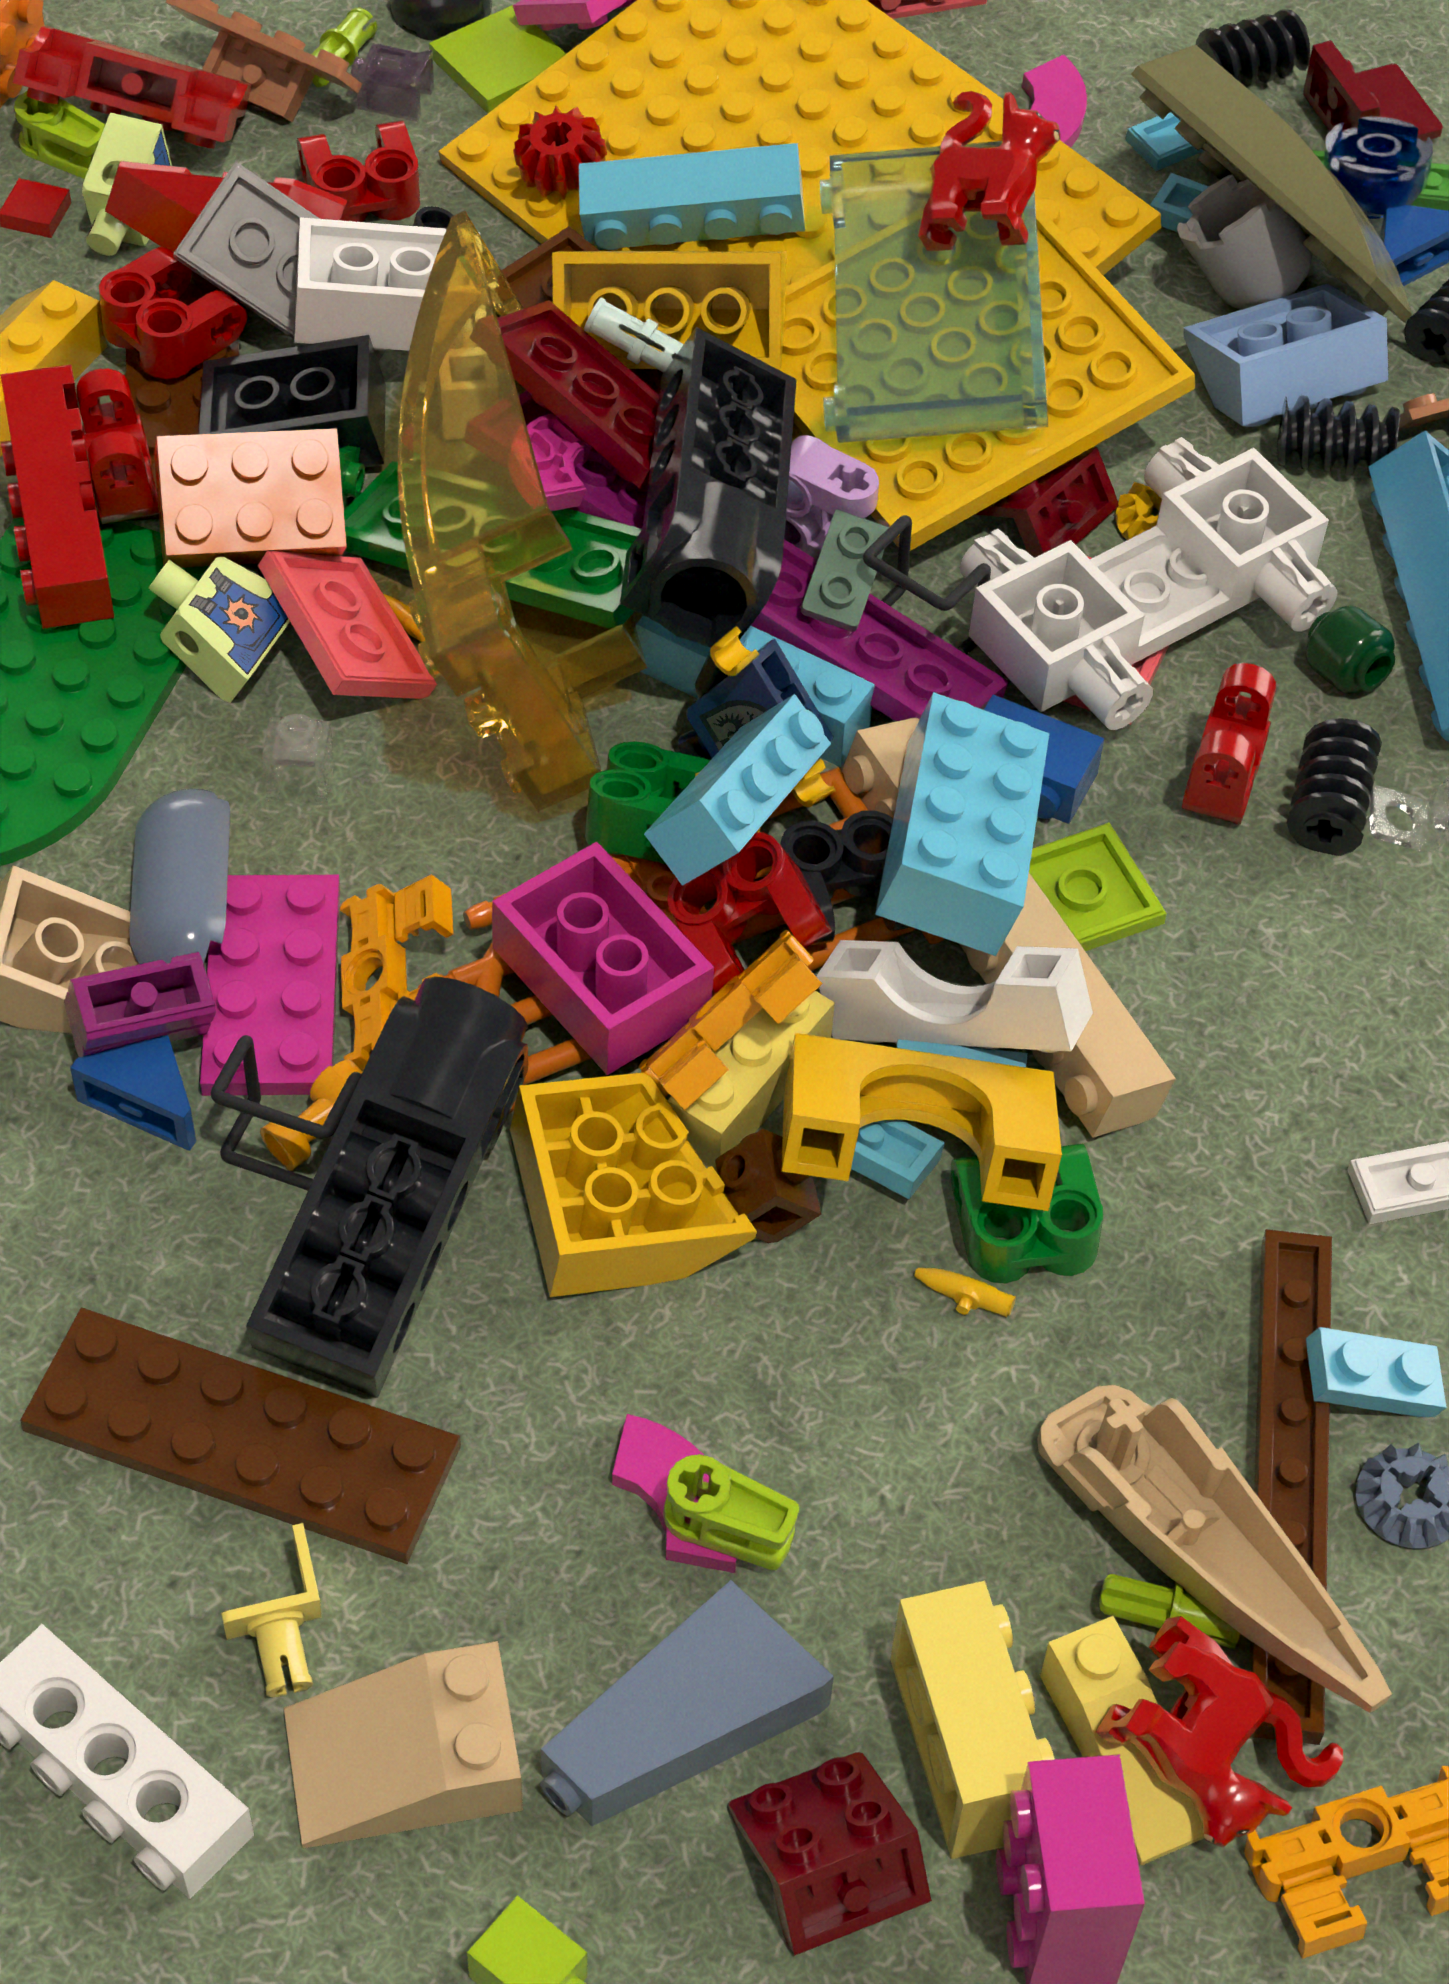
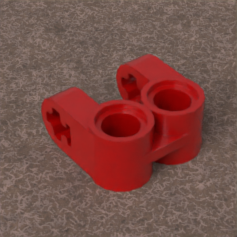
M404 121L376 125L377 149L367 156L365 165H362L360 161L350 156L332 155L325 134L297 138L298 158L304 183L347 200L340 221L363 222L368 212L389 221L402 220L417 212L420 206L418 159Z
M168 247L155 248L122 268L109 272L102 278L99 284L104 337L109 343L117 347L137 349L140 366L143 370L153 377L162 379L177 378L185 375L196 365L231 345L242 333L247 320L246 310L223 291L208 293L188 306L177 300L187 289L192 271L173 258L174 252Z
M104 368L90 371L80 378L76 385V393L83 422L82 429L90 465L91 481L101 522L103 525L159 514L158 495L141 416L136 412L129 382L125 375L117 370ZM109 396L112 402L101 404L99 397Z
M1239 663L1227 668L1223 674L1214 706L1210 710L1201 744L1190 771L1182 801V809L1241 825L1271 726L1269 718L1276 693V681L1272 674L1264 668L1255 664ZM1241 692L1251 694V698L1241 696L1240 694Z
M756 832L739 853L683 886L675 877L668 890L667 902L669 910L680 931L714 966L713 990L715 993L734 976H739L745 970L731 943L742 934L747 925V920L755 914L776 915L781 913L790 931L804 948L832 933L831 927L800 868L773 836L764 832ZM772 866L767 876L754 882L757 873L763 868ZM717 898L716 903L708 912L699 914L703 905Z

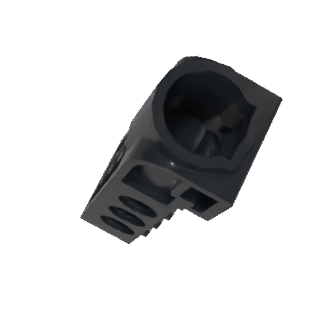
M697 327L661 377L644 522L641 532L626 553L620 604L661 624L677 637L698 642L711 648L734 627L740 629L741 633L738 634L739 640L766 605L780 574L783 560L797 379Z
M436 976L424 979L414 1000L405 996L398 1000L381 1031L246 1324L252 1348L376 1398L379 1397L488 1148L494 1149L517 1097L518 1088L523 1084L528 1072V1046L522 1042L528 1025L525 1018L513 1006L475 985L452 978Z

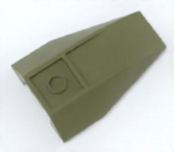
M1196 44L1138 65L1131 75L1145 89L1139 96V99L1162 120L1169 112L1180 120L1174 129L1198 151L1202 149L1204 151L1198 157V160L1220 180L1227 173L1233 175L1238 181L1237 183L1248 179L1299 224L1307 238L1302 244L1321 261V264L1344 285L1347 283L1373 311L1383 316L1390 310L1404 323L1412 315L1407 295L1397 269L1379 234L1349 192L1281 117Z

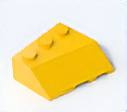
M642 1072L519 1086L510 1131L550 1297L646 1286L684 1279L755 1239L756 1229L745 1213L738 1215L723 1193L724 1182L713 1166L706 1168L687 1140L689 1131L651 1076Z

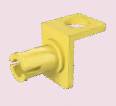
M303 1523L292 1525L305 1592L228 1610L221 1614L227 1640L245 1635L256 1637L266 1681L265 1690L268 1697L287 1695L282 1666L287 1665L289 1668L294 1693L307 1690L313 1685L312 1677L309 1675L299 1626L304 1621L321 1618L322 1616L319 1593Z

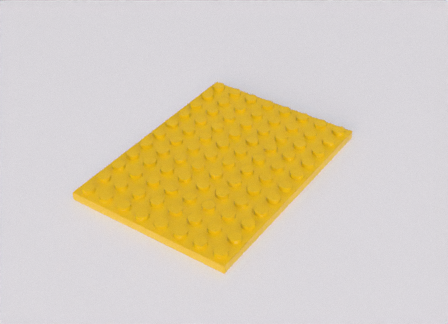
M637 0L439 150V155L444 166L542 244L568 226L583 238L584 233L580 219L579 190H569L565 200L558 191H554L542 198L536 187L527 188L525 182L521 179L519 166L516 165L513 154L514 142L518 140L519 125L532 124L534 112L546 116L552 114L557 105L562 113H567L573 108L578 107L584 117H594L600 128L601 137L605 140L607 149L606 161L798 143L803 186L805 231L787 232L778 235L765 234L733 237L724 240L711 239L679 242L670 245L657 244L625 247L616 250H599L786 252V287L924 210L930 197L932 186L930 167L940 153L941 142L950 128L967 118L971 113L954 109V99L960 93L967 91L977 92L987 96L992 103V116L989 125L982 135L964 147H999L1002 144L1003 99L867 0ZM1059 140L1049 154L1038 162L1036 188L1031 198L1102 275H1105L1161 228L1160 212ZM795 423L793 426L792 442L797 437L804 435Z

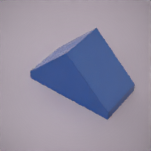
M1387 203L1379 236L1391 256L1403 287L1449 263V211Z
M168 1034L78 1057L70 1067L78 1102L188 1151L196 1143L191 1107Z

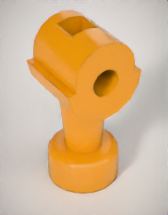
M348 1059L342 1060L332 1067L329 1065L316 1078L310 1089V1098L313 1103L298 1117L323 1125L349 1075L353 1072L362 1074L363 1071L352 1060ZM269 1122L260 1129V1134L266 1147L287 1170L293 1171L310 1158L311 1147L309 1142L316 1139V1137Z

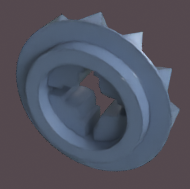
M1419 1442L1410 1448L1396 1449L1390 1443L1379 1455L1374 1458L1368 1457L1359 1474L1355 1492L1359 1512L1367 1525L1381 1538L1405 1548H1430L1449 1539V1466L1446 1454L1435 1457L1424 1452ZM1423 1478L1428 1480L1423 1496L1426 1502L1417 1498L1411 1504L1406 1503L1401 1510L1397 1508L1403 1490L1401 1484L1411 1487L1415 1482L1420 1483Z

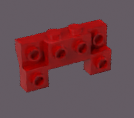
M41 26L33 43L29 47L19 50L13 79L14 84L28 87L26 96L50 104H58L60 97H80L91 101L89 108L109 115L110 113L121 115L122 110L142 115L141 120L162 124L163 130L172 131V129L184 131L183 140L185 142L215 149L217 141L224 143L232 140L236 119L245 116L252 84L50 26Z

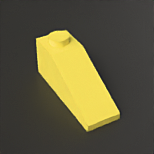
M1114 1616L1050 1641L1040 1677L1082 1756L1093 1757L1120 1754L1137 1859L1140 1865H1144L1204 1839L1202 1822L1192 1799L1161 1781L1148 1760L1131 1741L1124 1743L1107 1742L1096 1733V1730L1113 1704L1122 1705L1130 1709L1134 1707L1138 1699H1145L1157 1704L1148 1678Z

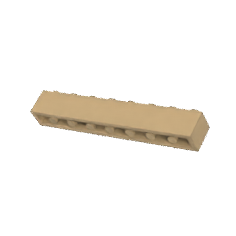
M914 717L857 730L842 772L844 773L848 788L853 793L859 795L869 811L882 812L894 819L907 745L919 721L918 718ZM1029 873L1024 907L997 955L993 956L962 944L960 946L966 953L972 968L979 972L986 984H990L998 979L1017 946L1077 948L1093 1014L1071 1052L1045 1053L1039 1050H1032L1036 1061L1041 1066H1044L1046 1071L1054 1072L1055 1084L1064 1095L1069 1109L1079 1117L1093 1138L1134 1126L1156 1117L1176 1078Z

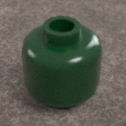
M1353 605L1339 607L1332 612L1321 614L1309 629V641L1306 649V659L1309 666L1338 690L1347 694L1373 690L1380 686L1392 672L1396 658L1394 655L1395 641L1392 633L1364 610Z

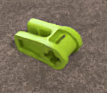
M27 91L19 95L14 102V112L18 123L22 125V131L19 133L18 140L21 151L30 158L85 179L105 124L61 98L58 104H50L27 97Z
M699 1454L687 1456L677 1461L669 1472L666 1486L667 1497L663 1511L665 1525L671 1534L682 1541L694 1543L769 1570L776 1571L779 1569L787 1557L794 1539L799 1504L723 1465L713 1457ZM704 1474L709 1476V1483L703 1481ZM696 1496H700L698 1503L693 1502ZM685 1516L691 1518L690 1524L685 1523Z

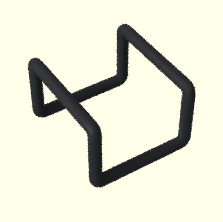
M907 515L898 518L863 554V561L868 567L896 583L895 587L881 600L890 607L907 590L941 611H947L952 609L977 583L980 586L990 581L991 568L988 564L982 563L943 599L909 578L912 520ZM899 535L898 565L896 570L878 559L877 556ZM968 637L957 649L968 655L977 644Z
M242 1036L237 1041L211 1089V1098L215 1103L240 1111L237 1120L221 1147V1158L228 1164L308 1191L313 1181L312 1178L234 1151L253 1116L316 1138L324 1139L332 1136L340 1123L362 1074L353 1072L349 1075L324 1124L320 1125L260 1104L261 1092L254 1042L250 1036ZM242 1060L248 1093L247 1100L225 1093Z

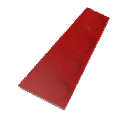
M72 365L0 374L11 438L8 441H1L6 476L17 475L18 481L7 484L13 519L24 518L25 524L15 526L14 533L19 561H31L32 569L20 570L26 606H39L43 628L115 618Z

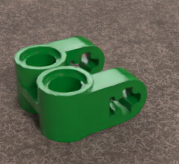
M632 741L614 745L608 753L607 770L596 773L590 779L585 827L587 843L591 845L598 842L609 854H624L666 864L644 833L695 778V774L700 772L710 760L661 749L658 746L645 742Z
M1084 1144L1061 1146L1062 1156L1049 1211L983 1202L981 1196L980 1165L977 1156L952 1159V1191L967 1259L972 1270L981 1278L993 1283L1007 1284L1019 1280L1028 1273L1030 1267L1043 1266L1047 1271L1057 1275L1074 1276L1085 1272L1093 1265L1098 1255L1103 1224V1206L1100 1201L1089 1155ZM1061 1229H1069L1074 1232L1064 1231ZM995 1237H1004L1009 1240H1000Z

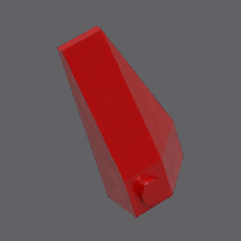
M120 161L105 212L159 246L168 247L171 251L175 252L228 172H224L222 177L192 174L185 167ZM275 177L273 183L267 182L318 218L327 220L341 219L347 202L346 199L296 179Z

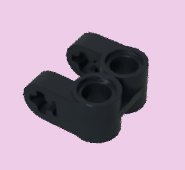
M861 811L852 814L844 822L842 829L834 830L829 825L818 821H801L791 825L784 832L780 845L800 868L832 930V933L811 945L833 942L835 938V917L830 900L835 890L844 889L848 893L862 898L875 897L878 903L893 818L878 811ZM882 917L890 931L912 928Z

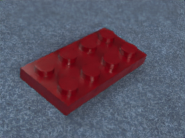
M550 300L480 325L472 343L489 357L491 363L497 369L508 373L531 393V397L538 405L554 413L572 429L575 437L593 447L609 461L623 479L634 483L639 489L648 485L659 395Z

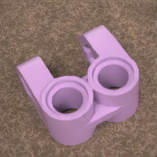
M809 435L797 437L791 445L784 539L818 560L836 509L861 518H865L874 512L877 506L879 477L875 470L867 464L828 446V444L816 437Z

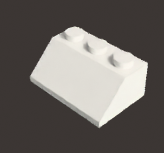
M300 217L294 343L314 344L369 335L374 350L379 351L391 349L427 352L435 355L465 352L471 301L469 230Z

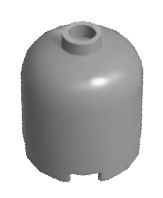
M1230 175L1211 185L1188 205L1193 214L1188 222H1180L1177 225L1176 229L1182 242L1217 295L1225 304L1236 309H1246L1295 294V291L1309 273L1312 253L1302 244L1307 239L1302 228L1248 179L1237 183L1234 176Z

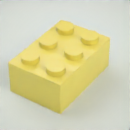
M985 1581L900 1599L890 1659L951 1859L1004 1847L1003 1824L1005 1820H1012L1010 1806L1011 1791L1021 1790L1028 1761L1054 1760L1048 1740L1046 1738L1036 1739L1029 1715H1033L1035 1712V1704L1028 1676L1024 1670L1014 1672L1007 1650L1013 1646L1012 1629L1008 1614L1002 1604L993 1606Z

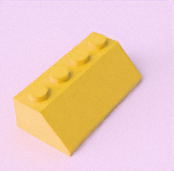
M552 252L553 304L584 330L588 317L597 301L602 297L606 302L644 323L648 318L659 324L657 330L683 344L697 327L768 365L781 369L785 321L786 252ZM591 332L588 333L628 369H656L642 360L639 364H635L627 359L629 353Z
M55 280L17 299L0 316V374L71 364L75 381L107 348L106 338L103 335L100 301ZM0 376L1 457L3 455L1 441H8L11 438Z

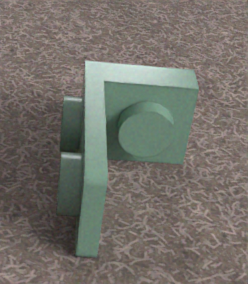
M836 509L801 607V613L848 631H856L877 571L864 563L863 554L889 527ZM884 550L877 556L878 559L881 560Z

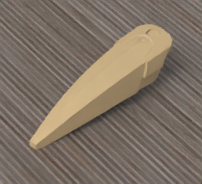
M1116 1385L1097 1386L1047 1416L1037 1438L1039 1454L1091 1511L1099 1510L1135 1547L1173 1581L1183 1586V1589L1247 1639L1292 1669L1367 1712L1371 1713L1389 1700L1392 1693L1381 1671L1316 1575L1223 1448H1215L1188 1410L1178 1400L1170 1398L1156 1407H1152L1143 1402L1130 1390Z

